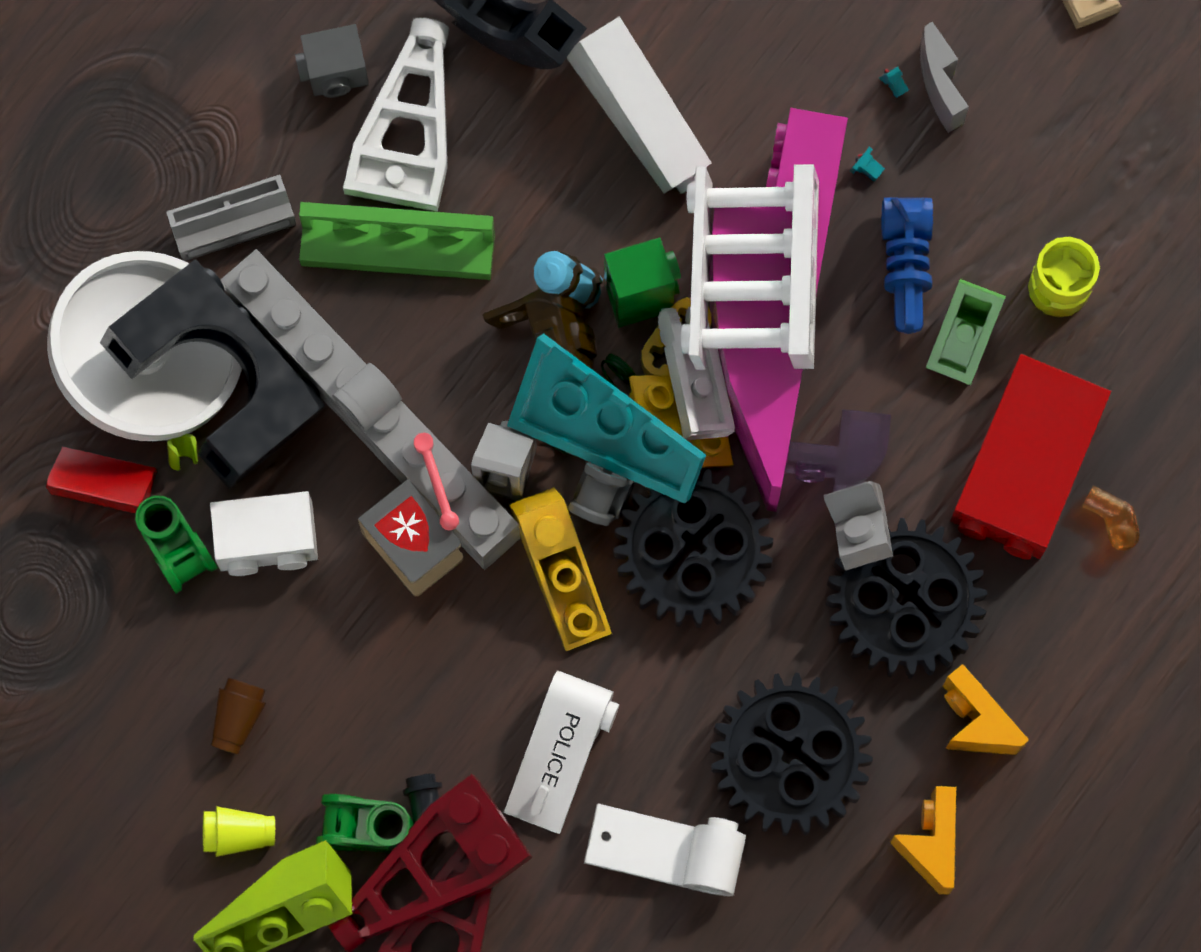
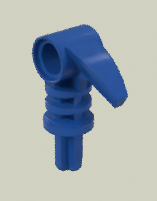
M883 197L882 240L888 241L886 243V254L891 256L886 259V270L891 273H888L884 278V289L894 293L895 329L899 332H904V334L919 332L924 327L923 293L932 288V276L925 272L930 269V260L926 255L929 254L928 241H931L933 231L932 198Z

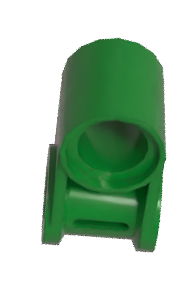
M154 495L146 498L139 504L136 511V524L155 555L153 557L175 594L182 591V584L203 571L209 570L213 572L218 569L198 534L192 531L177 505L171 499L165 496ZM167 512L173 516L170 527L165 531L153 532L148 529V521L155 513Z
M323 794L321 798V804L325 806L322 835L316 838V844L326 840L336 851L356 852L361 850L391 853L396 845L406 838L414 823L406 809L392 801L369 800L343 794ZM389 816L400 817L403 820L401 833L393 839L386 840L380 838L378 828L383 819Z

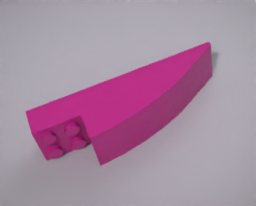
M790 108L788 124L778 123L771 168L769 169L766 187H785L786 182L794 181V165L814 164L819 179L817 293L848 118ZM785 207L714 208L712 235L783 234L784 229L792 228L793 211L786 212ZM784 253L710 254L709 282L782 281L783 276H791V258H784ZM782 300L710 301L712 329L781 328V323H789L790 305H783ZM781 348L718 349L736 434L766 509L777 512L803 369H794L788 353H782Z

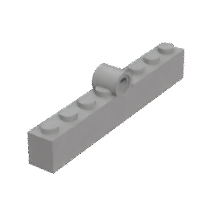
M257 249L221 279L224 292L236 305L244 306L252 314L256 322V328L268 341L277 343L287 355L288 364L301 377L310 380L318 389L321 399L401 483L409 479L441 517L442 513L423 455L414 448V438L416 435L425 432L432 436L434 446L431 451L451 511L459 517V525L451 531L460 540L461 546L484 570L521 538L519 523L401 401V395L389 379L372 363L366 364Z

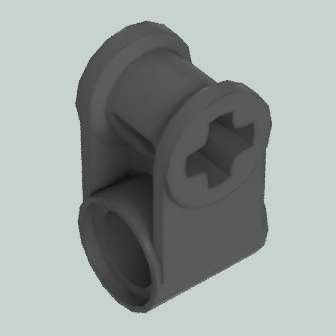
M588 462L584 466L582 476L577 485L574 498L569 503L568 510L583 519L608 526L613 520L621 517V512L627 505L635 482Z

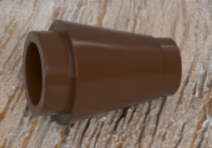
M228 677L225 688H219L211 746L239 755L242 745H244L266 705L262 701L266 689Z

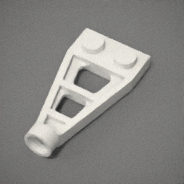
M429 18L413 19L409 37L353 143L343 186L345 194L438 212L448 168L443 49L446 46L449 27L444 23ZM409 73L430 78V95L427 106L398 101L403 81ZM403 117L419 120L423 124L425 148L420 155L416 156L383 149L382 138L395 118Z

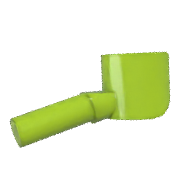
M188 433L178 438L167 440L168 462L173 470H180L179 457L181 456L190 457L195 465L198 463L197 442L192 434Z

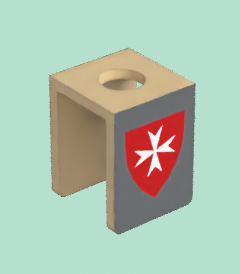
M409 479L358 518L362 535L414 596L421 595L463 561V554L459 551L461 547L460 540L451 530L448 531L441 527L440 516Z

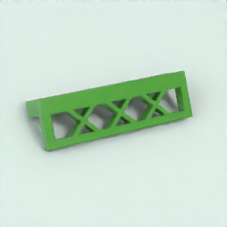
M309 202L300 203L299 217L303 228L299 257L301 266L491 280L495 241L493 216Z

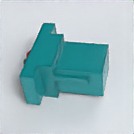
M895 67L892 70L885 69V74L879 77L880 81H883L885 85L888 84L895 97H899L909 90L901 77L903 74L899 67Z
M869 146L863 155H857L858 157L855 158L857 163L850 172L854 174L857 170L875 182L885 168L873 159V156L870 154L873 149Z

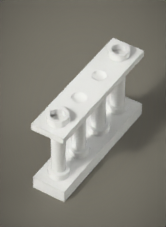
M814 164L794 165V181L786 182L785 187L712 188L713 183L706 166L696 167L695 184H688L687 209L688 213H694L690 324L682 325L681 346L683 354H689L696 370H706V349L781 348L782 353H788L794 369H814L819 179ZM785 207L786 212L793 211L792 228L784 229L783 234L711 235L712 208ZM784 253V258H791V276H783L782 281L709 282L710 254ZM782 300L783 305H790L789 323H781V328L707 329L708 301Z

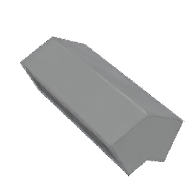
M280 175L166 211L183 261H188L297 225Z

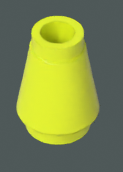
M217 806L216 811L203 812V852H215L216 857L275 845L274 816H264L262 814Z

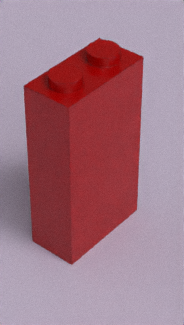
M1020 354L950 522L959 525L958 530L970 538L985 540L988 537L1003 543L1004 550L1013 556L1027 560L1031 559L1032 556L1041 559L1057 525L1111 390Z

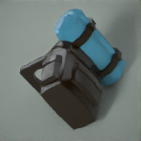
M558 251L546 252L538 258L534 266V279L539 289L519 300L483 313L484 322L498 329H504L529 319L535 343L537 337L544 333L594 371L593 358L597 356L596 338L593 329L584 322V309H588L597 303L601 295L600 285L603 284V279L596 268L581 264V261L576 256Z

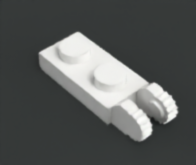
M688 307V310H686V324H690L691 307ZM674 308L661 309L658 316V328L660 329L661 342L666 346L664 350L683 438L686 440L728 437L735 432V425L718 349H706V370H696L689 354H683L682 325L678 312ZM707 321V329H710L709 322Z

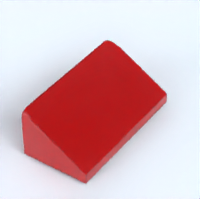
M62 446L48 476L46 488L52 495L136 514L139 504L150 497L157 468Z

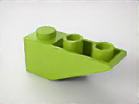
M326 840L279 861L194 934V941L203 952H266L352 915L351 870Z

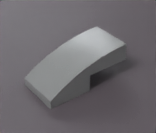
M931 22L924 26L920 42L921 69L932 106L944 128L949 133L964 124L969 106L950 80L954 77L958 58L934 23Z

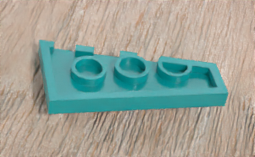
M544 333L537 337L507 426L685 504L691 498L706 454Z

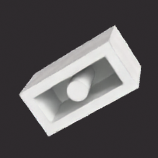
M308 491L210 502L215 560L221 571L228 570L229 575L245 576L257 573L260 566L278 565L280 570H297L306 567L307 561L318 560L313 503Z

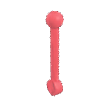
M419 433L414 438V448L423 455L442 513L440 525L445 530H454L459 525V517L451 511L431 451L434 446L433 438L428 433Z

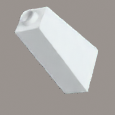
M620 16L585 37L574 46L567 56L570 64L662 192L666 193L674 187L678 189L680 194L687 191L688 184H695L696 167H707L712 163Z

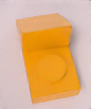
M963 664L947 677L943 684V687L947 690V693L944 695L947 703L960 717L964 718L968 715L973 720L949 741L947 749L1016 755L1024 748L1029 739Z
M936 786L931 794V800L923 799L922 830H930V836L894 835L890 842L938 894L949 895L954 889L956 787Z

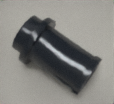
M434 773L405 779L407 788L403 789L402 792L403 796L409 797L414 824L426 809L439 798L438 790L442 789V783L436 782Z

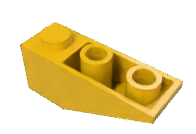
M553 487L509 504L513 518L519 523L521 540L565 650L574 649L612 634L564 498Z

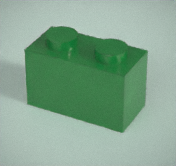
M660 237L604 254V286L618 328L657 317L661 309L671 308L674 305V295L680 294L677 280L681 279V273L673 250L665 253Z

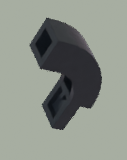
M433 0L455 18L452 24L482 45L512 61L537 69L546 70L561 66L587 29L553 0H546L541 3H529L523 0Z

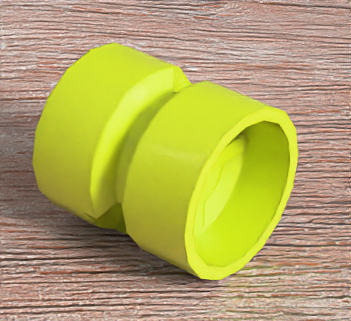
M1073 237L1056 238L1045 245L1039 253L1028 284L1030 298L1038 309L1047 315L1055 317L1071 316L1082 309L1089 299L1100 271L1098 256L1093 248L1083 240Z

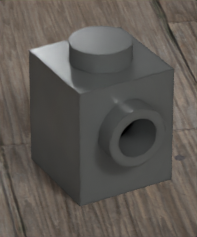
M356 24L300 35L304 52L295 54L301 82L310 80L314 96L339 97L347 94L351 88L369 85Z

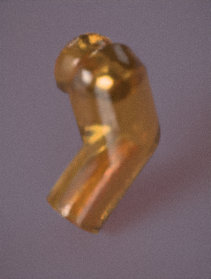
M1093 485L1082 506L1104 517L1108 539L1115 549L1125 551L1135 547L1140 538V529L1133 506Z

